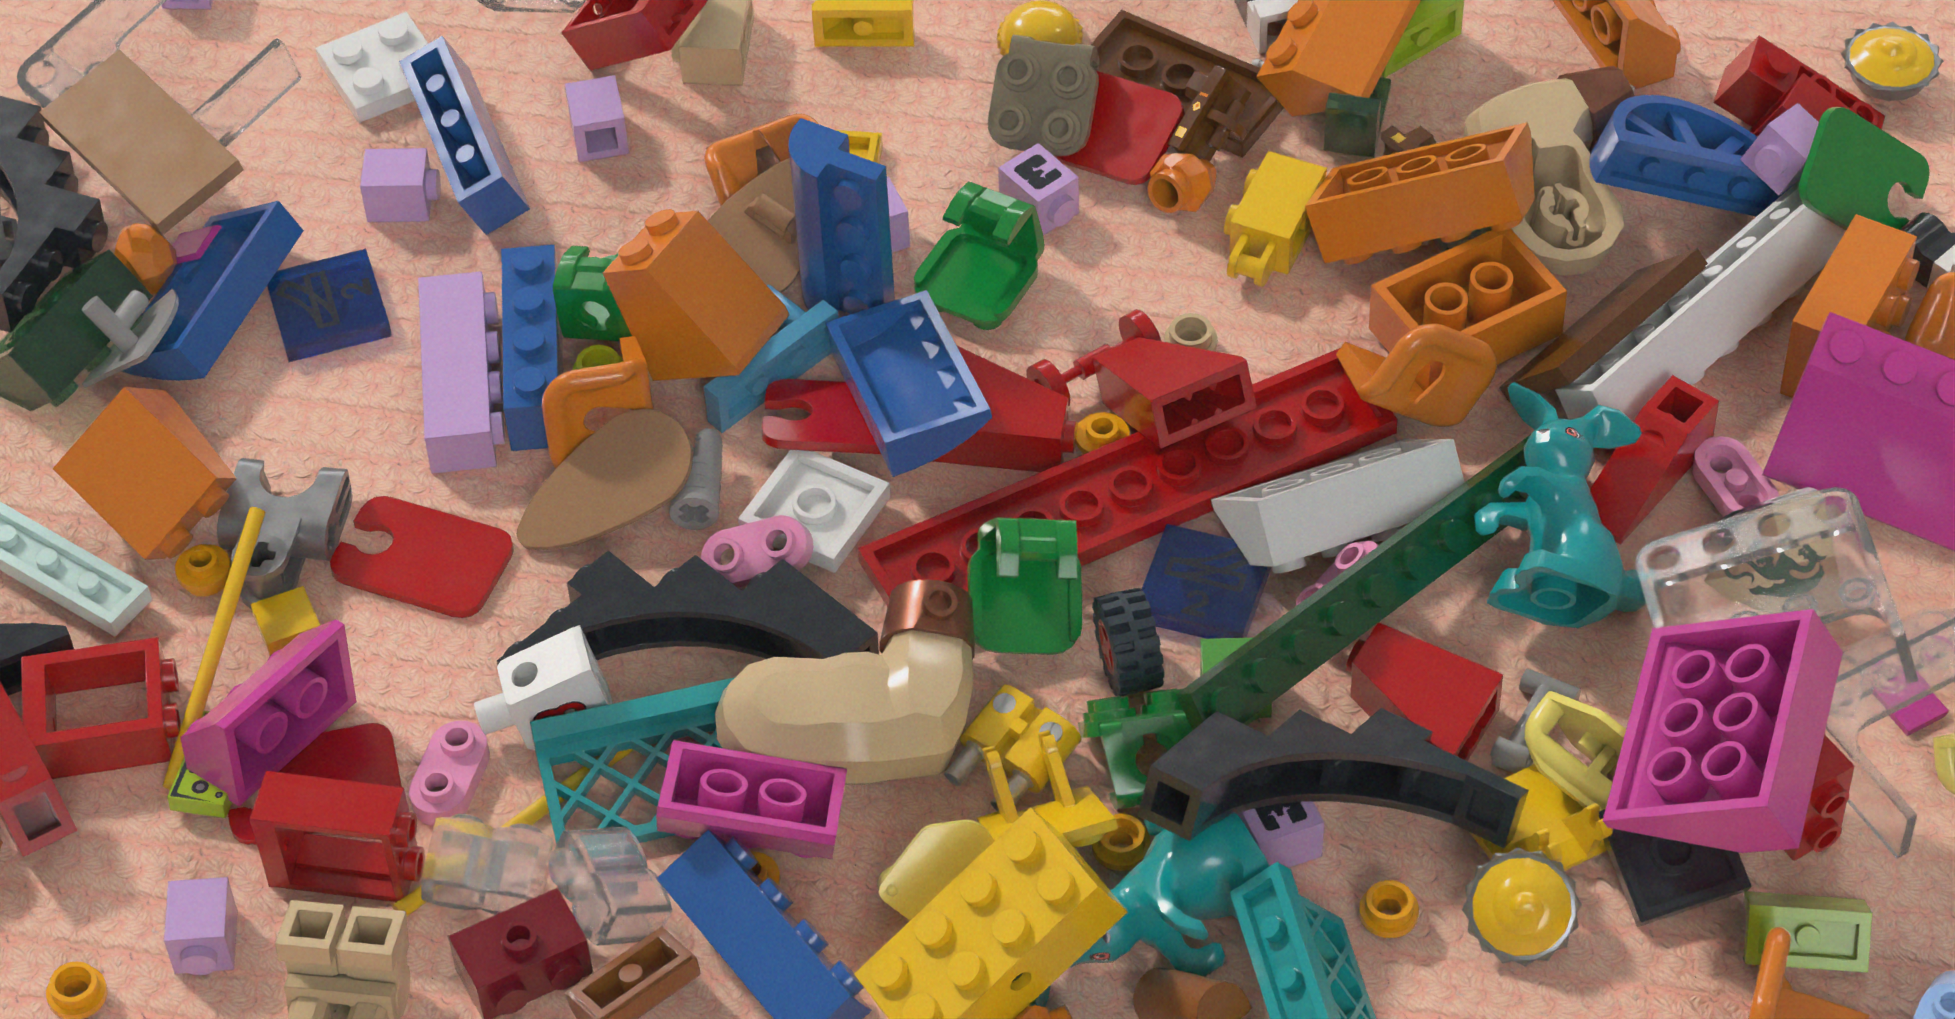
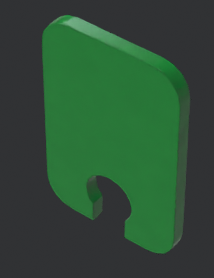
M1844 107L1828 108L1819 120L1800 178L1799 196L1802 203L1808 209L1844 230H1847L1856 214L1899 230L1910 220L1905 217H1894L1890 213L1888 208L1889 192L1892 186L1898 182L1903 187L1905 193L1915 199H1923L1929 181V165L1922 154Z

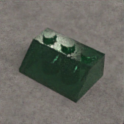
M110 249L65 273L36 303L33 311L24 316L13 332H8L0 340V397L31 412L48 403L57 407L76 391L79 385L74 379L84 368L91 372L111 354L112 350L107 346L111 340L82 312L84 305L93 297L98 296L115 313L133 290L142 292L148 300L153 295ZM141 314V315L139 316V318L136 320V322H135V323L133 324V326L130 328L131 331H132V330L139 324V322L142 320V318H143V316H144L143 314Z

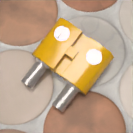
M1004 684L1001 685L963 731L960 741L965 748L944 774L951 783L960 786L980 761L984 763L982 749L994 746L995 751L997 750L1003 769L1007 772V777L1009 778L1007 782L1014 804H1016L1026 790L1039 793L1050 780L1040 749L1038 733L1050 730L1051 735L1053 734L1062 763L1067 760L1080 744L1082 737L1068 720L1046 706L1043 710L1035 707L1033 698L1010 685ZM994 797L991 801V805L996 811H998L996 800Z

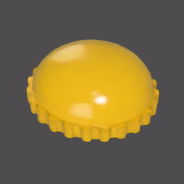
M1046 0L1026 2L1013 9L1004 17V21L1000 23L997 31V48H1000L1001 55L1005 56L1008 54L1013 34L1032 37L1038 41L1075 46L1076 43H1082V26L1079 25V19L1075 18L1072 12L1058 3Z

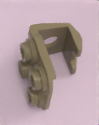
M1013 34L1009 53L999 60L996 68L988 115V130L992 139L1000 146L1020 151H1026L1039 143L1054 156H1070L1083 149L1090 136L1099 85L1098 74L1095 71H1099L1100 62L1097 48L1092 45L1077 43L1073 46L1038 41L1032 37Z

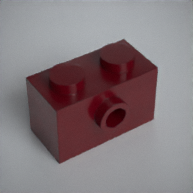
M558 887L448 936L455 969L482 1019H493L499 1015L515 1013L528 1002L555 990L568 989L577 984L583 977L593 973L588 940Z

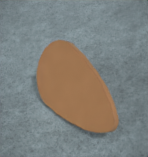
M789 158L775 164L750 181L730 197L708 219V222L766 285L773 286L780 293L789 288L800 272Z
M636 409L614 417L584 440L537 490L525 509L517 528L516 535L518 541L529 550H554L576 546L632 524L668 504L683 489L691 473L693 450L687 433L675 419L657 410Z

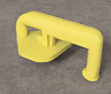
M1548 691L1531 712L1525 724L1524 739L1530 756L1543 776L1583 808L1597 803L1600 806V811L1606 809L1612 781L1606 776L1608 773L1612 776L1615 775L1626 729L1600 709L1553 691ZM1557 723L1570 743L1592 761L1588 767L1548 736Z
M958 820L930 824L923 827L894 865L881 872L877 880V888L881 899L908 920L913 919L994 842L990 832L983 825L972 820Z

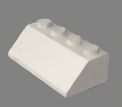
M1402 439L1211 499L1215 513L1249 564L1271 566L1273 573L1277 574L1304 567L1306 565L1304 557L1318 552L1322 553L1323 558L1337 556L1344 547L1364 537L1370 536L1373 542L1387 540L1401 530L1402 525L1412 522L1465 482L1454 439Z

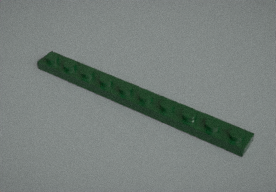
M1531 434L1178 692L1176 696L1192 730L1196 729L1216 711L1244 724L1506 528L1508 525L1499 524L1494 533L1484 536L1479 535L1475 529L1474 516L1476 512L1489 503L1526 502L1529 496L1527 493L1515 490L1511 495L1503 498L1499 495L1498 489L1500 482L1505 476L1521 466H1526L1524 445Z

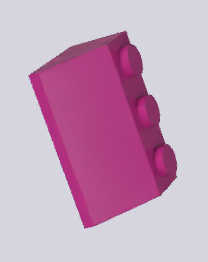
M335 619L300 633L283 649L274 652L267 662L245 682L236 685L227 697L207 715L193 722L187 732L180 737L187 769L226 792L229 801L240 806L261 787L266 771L279 772L353 706L357 700L345 625Z
M673 740L657 807V831L673 833L686 839L700 838L709 829L726 842L733 836L736 837L746 848L758 847L789 852L802 858L819 857L832 860L847 769Z

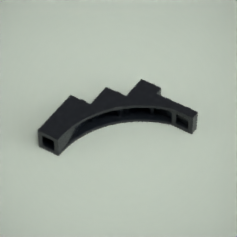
M0 96V192L12 206L18 218L16 239L11 255L0 268V330L12 333L24 316L33 311L37 299L51 281H55L60 276L63 266L82 271L95 253L100 252L104 248L108 237V226L104 222L100 199L77 193L78 179L74 174L70 152L49 147V133L39 113L42 110L41 106Z
M608 550L592 564H586L581 567L573 578L567 582L570 604L552 613L545 624L524 640L513 643L503 656L497 660V665L505 658L579 625L596 660L637 650L674 646L733 650L764 659L773 657L826 659L854 652H870L879 655L877 631L784 559L780 560L767 572H761L754 576L747 587L741 591L697 555H694L679 568L668 571L656 586H652Z
M1380 708L1352 734L1302 710H1298L1269 736L1216 711L1151 764L1137 816L1191 841L1211 825L1235 812L1238 814L1255 808L1294 802L1358 803L1393 808L1452 823L1505 848L1514 839L1529 790L1429 744L1432 731L1383 708Z

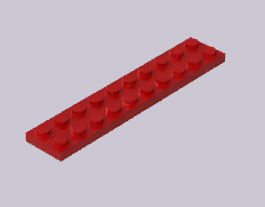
M1336 349L1252 384L1256 409L1164 448H1159L1143 434L1136 432L858 548L859 563L887 607L892 590L897 585L908 581L939 580L952 583L968 592L967 567L970 558L978 550V529L982 524L997 517L1076 520L1078 559L1082 567L1214 511L1211 499L1328 463L1397 433L1398 419L1392 411L1368 403L1360 398L1336 355L1339 349Z

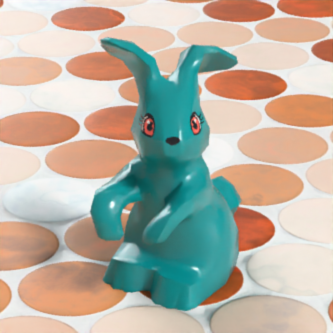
M1512 382L1508 387L1511 404L1522 420L1533 428L1534 431L1524 445L1526 466H1521L1505 476L1500 482L1498 491L1499 495L1503 498L1508 497L1515 490L1527 493L1529 496L1526 502L1489 503L1475 513V529L1479 535L1484 536L1494 533L1499 524L1508 525L1525 531L1530 538L1529 553L1524 555L1519 568H1507L1502 572L1489 594L1487 604L1544 625L1580 628L1598 622L1614 610L1636 612L1650 601L1653 585L1649 577L1641 570H1624L1617 544L1612 533L1600 521L1598 509L1586 479L1595 462L1593 448L1613 449L1636 443L1642 434L1640 426L1620 410L1602 405L1596 406L1583 417L1572 420L1558 419L1556 409L1542 396Z
M1236 812L1211 825L1191 841L1144 820L1148 833L1155 836L1145 857L1112 890L1109 889L1126 908L1128 913L1069 968L1078 964L1113 963L1119 957L1129 952L1141 940L1165 956L1175 970L1205 977L1223 966L1225 953L1221 944L1212 942L1199 949L1190 948L1184 942L1181 933L1195 939L1206 940L1209 934L1200 920L1233 916L1238 920L1230 892L1268 868V861ZM1051 985L1030 1006L1046 1007Z

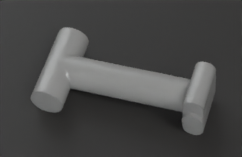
M1527 668L1522 675L1519 690L1533 696L1509 739L1500 736L1497 738L1490 753V756L1493 757L1492 765L1512 773H1517L1531 766L1533 760L1524 739L1525 724L1531 712L1548 691H1553L1578 701L1581 688Z

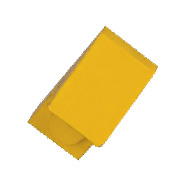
M816 0L812 3L814 47H914L915 22L913 0Z

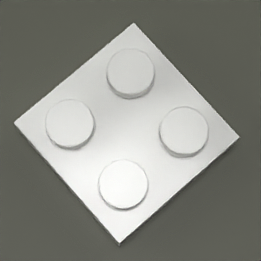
M404 12L318 46L315 49L322 69L358 123H361L415 101L399 61L424 47L428 42L409 14Z
M790 450L740 515L738 523L740 526L779 515L796 519L807 527L813 538V553L809 562L835 573L890 499V483L814 451ZM781 534L775 538L773 542L774 548L782 550L786 546V534Z

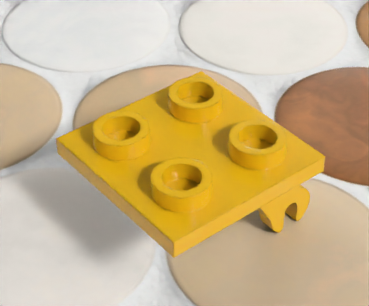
M1050 730L1039 732V745L1046 763L1055 801L1031 808L1060 831L1073 847L1094 844L1102 839L1103 833L1117 830L1116 818L1088 786L1071 790L1054 735H1051ZM994 746L983 748L982 754L998 811L976 817L978 823L990 832L995 841L1029 808L1016 811L997 750L995 751Z
M1533 764L1504 778L1529 790L1514 839L1505 848H1502L1470 832L1490 860L1495 853L1508 854L1519 847L1527 852L1542 851L1549 860L1561 862L1566 871L1607 851L1603 839L1611 836L1613 829L1605 825L1603 818L1599 819L1600 806L1597 803L1583 808L1543 776L1536 765Z

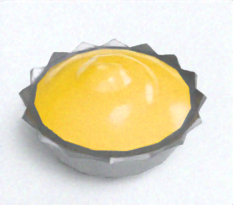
M1894 22L1884 26L1872 23L1867 29H1856L1854 36L1845 40L1846 49L1841 53L1845 60L1844 68L1850 72L1852 80L1857 87L1873 98L1887 101L1905 100L1917 95L1925 86L1930 84L1932 79L1940 75L1938 68L1943 63V60L1938 56L1940 47L1930 42L1928 34L1917 33L1912 26L1900 27Z
M1518 847L1508 854L1495 853L1489 863L1477 866L1474 879L1465 886L1467 900L1462 911L1469 920L1468 933L1478 939L1482 951L1494 953L1502 963L1516 961L1526 967L1535 960L1549 961L1556 950L1567 947L1569 935L1579 928L1577 913L1582 903L1575 894L1576 881L1566 875L1561 862L1549 860L1542 851L1527 852Z

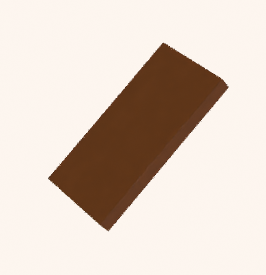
M1122 9L1091 43L1092 46L1097 48L1100 59V72L1172 93L1181 101L1185 114L1193 102L1185 95V86L1194 71L1211 73L1215 65L1227 69L1239 84L1251 92L1250 97L1245 103L1246 108L1237 121L1248 131L1243 142L1228 137L1221 149L1243 158L1284 109L1256 77L1261 68Z
M1696 248L1636 270L1499 387L1510 403L1508 387L1512 382L1528 388L1539 395L1570 385L1706 268L1707 261L1699 249Z

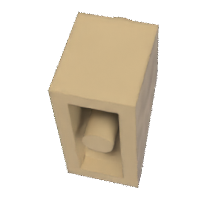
M753 0L707 1L672 48V61L680 62L683 83L743 86L755 17Z

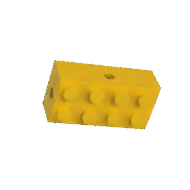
M1030 807L858 969L854 975L888 1019H1015L1128 911L1064 835Z

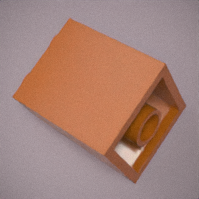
M665 209L652 214L646 219L645 227L632 241L619 249L616 259L603 272L631 335L637 338L653 381L740 375L789 316V312L782 301L698 210L675 212L673 209Z
M123 387L52 468L145 560L166 559L167 557L172 559L179 555L193 539V534L190 531L203 516L209 518L221 509L229 498L226 490L237 479L166 390Z

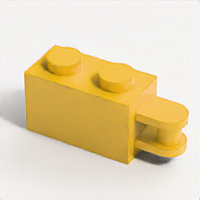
M1268 151L1259 169H1251L1249 171L1243 188V198L1239 205H1231L1224 223V234L1230 235L1229 261L1227 265L1228 277L1236 279L1239 275L1253 278L1255 285L1264 287L1272 271L1287 275L1290 273L1312 230L1305 205L1326 178L1327 167Z

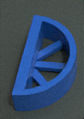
M1639 95L1622 101L1616 107L1589 158L1591 174L1596 183L1755 217L1787 191L1785 190L1778 195L1740 160L1757 139V136L1734 121L1710 109L1673 97Z

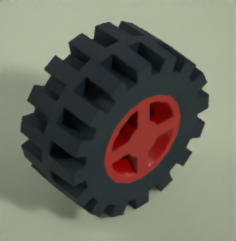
M1134 588L1095 597L1092 603L1094 611L1093 622L1096 627L1094 631L1099 644L1098 650L1100 659L1102 658L1103 669L1105 675L1108 676V683L1110 688L1113 689L1114 695L1126 696L1162 687L1164 685L1165 671L1162 666L1164 661L1163 654L1160 651L1161 643L1156 632L1154 616L1151 614V606L1149 601H1146L1144 591H1141V588Z

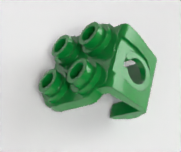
M968 181L955 194L943 215V221L960 227L948 230L943 234L917 269L914 276L915 294L927 290L938 312H946L972 322L979 329L992 330L999 327L1011 315L1038 276L1037 261L1045 248L1044 236L1034 205Z
M571 246L563 254L553 282L554 300L563 337L620 341L619 338L632 336L603 275L607 267L616 259L618 253L603 258L588 257L590 250L587 246Z
M996 517L982 524L978 529V550L970 558L967 567L968 593L972 597L975 643L985 651L1007 654L1055 655L1064 653L1072 648L1080 637L1082 630V572L1078 559L1076 520Z
M1176 688L1143 693L1145 704L1139 705L1140 713L1137 714L1135 707L1129 708L1128 697L1117 696L1086 701L1088 712L1082 713L1083 721L1078 722L1079 733L1084 738L1101 737L1114 792L1108 794L1115 810L1135 807L1136 804H1141L1148 776L1142 774L1137 768L1136 754L1139 748L1144 745L1143 735L1155 733L1156 742L1169 751L1193 731L1176 696L1182 689Z

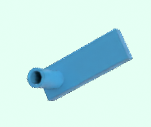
M767 285L786 306L789 316L777 329L779 332L767 341L740 375L717 376L704 386L708 422L721 433L725 432L765 402L766 389L770 383L779 379H797L830 355L832 349L825 322L838 319V311L822 300L805 312L773 286Z

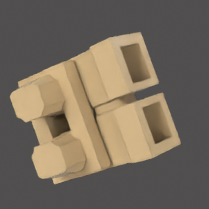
M291 900L275 942L278 961H285L288 973L284 985L289 1013L288 1019H400L404 1014L410 990V968L407 965L406 958L409 948L406 911L352 906L346 923L344 905Z

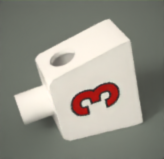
M579 625L501 660L497 669L503 693L474 702V707L479 724L485 735L516 725L527 748L535 750L530 721L613 704L609 686Z

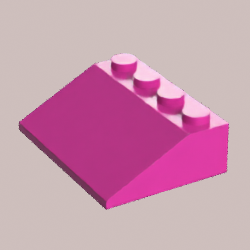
M1829 312L1822 325L1762 476L1798 490L1806 487L1815 488L1818 497L1955 551V360Z
M1814 609L1652 628L1603 817V822L1608 828L1740 853L1799 848L1843 651Z

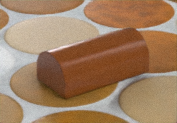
M661 926L568 990L566 996L576 1019H639L699 977L700 967L697 957Z
M1157 967L1147 971L1137 982L1133 995L1134 1009L1139 1019H1241L1252 1009L1243 990L1233 983L1165 967Z

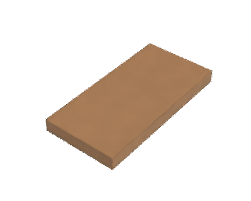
M120 49L39 112L44 122L162 235L244 171L239 160Z

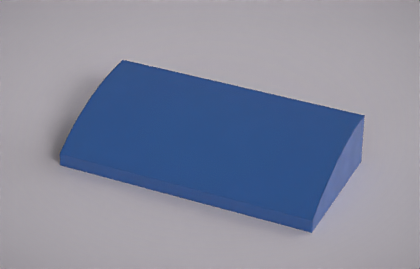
M280 201L211 216L207 220L203 228L220 225L221 229L202 257L177 264L172 274L168 276L143 312L144 314L152 305L173 289L179 297V305L170 327L146 360L121 372L145 378L173 381L195 380L206 377L304 231Z
M927 290L825 322L833 357L892 477L914 470L948 453L975 434L992 418L988 403Z

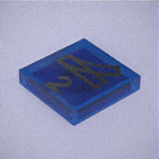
M366 249L278 270L266 286L288 363L392 336L389 320Z
M1166 524L1141 591H1144L1146 601H1149L1156 627L1205 639L1246 638L1272 567L1250 565L1233 539Z

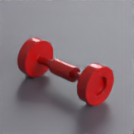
M1135 309L1119 319V331L1123 341L1112 347L1104 344L1074 360V367L1062 374L1053 363L1047 359H1042L1027 368L1026 377L1068 397L1069 407L1071 399L1066 383L1077 377L1085 380L1096 374L1092 360L1093 356L1138 337L1157 341L1162 340L1151 319L1143 311Z

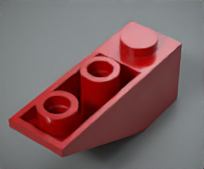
M1760 35L1724 69L1713 102L1752 127L1804 73L1860 117L1882 129L1885 115L1874 109L1871 105L1863 102L1826 76L1816 72Z
M1674 375L1642 407L1633 421L1640 426L1642 433L1637 442L1617 447L1590 488L1601 523L1612 533L1615 542L1620 545L1693 466L1696 449L1706 439L1714 437L1719 400Z
M0 682V817L18 853L25 857L78 830Z

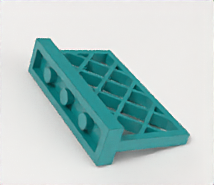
M734 678L530 721L535 753L560 861L676 835L657 831L656 814L649 823L636 826L619 816L634 795L658 807L660 794L642 784L657 763L667 768L669 755L665 754V751L674 739L690 737L705 746L722 748L717 740L715 712L724 689ZM633 749L647 757L633 779L608 766L617 752ZM576 761L590 769L577 790L573 791L554 780L551 766ZM600 776L625 789L610 811L585 798ZM558 796L568 801L562 810ZM578 807L602 820L593 835L572 840L567 839L565 824ZM612 826H613L614 828L618 829V830L609 831Z
M1275 862L1230 892L1270 1019H1376L1343 919L1299 895L1291 869L1279 862Z

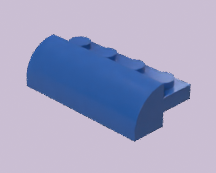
M800 118L790 133L788 147L802 297L806 307L810 310L824 300L838 312L840 310L850 315L894 301L895 291L886 166L851 154L849 152L847 134Z

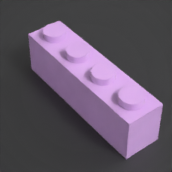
M482 271L418 278L424 439L431 473L497 467L496 445L505 444V430L502 411L494 412L493 404L503 403L500 371L492 372L491 364L501 363L498 332H490L489 324L499 323L496 293L485 291Z

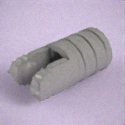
M705 428L696 434L694 448L692 446L693 464L690 476L683 489L670 501L669 514L671 520L676 525L686 529L699 530L708 528L717 522L719 516L723 445L722 438L717 429Z

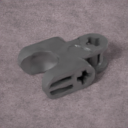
M241 458L238 461L234 471L237 479L228 488L229 498L221 507L219 513L217 539L219 547L233 550L231 561L233 562L249 508L257 507L266 512L240 594L243 603L250 609L251 603L295 589L305 558L331 560L338 546L352 504L353 494L348 469L323 467L319 470L313 485L298 495L280 497L271 494V487L264 472V460Z

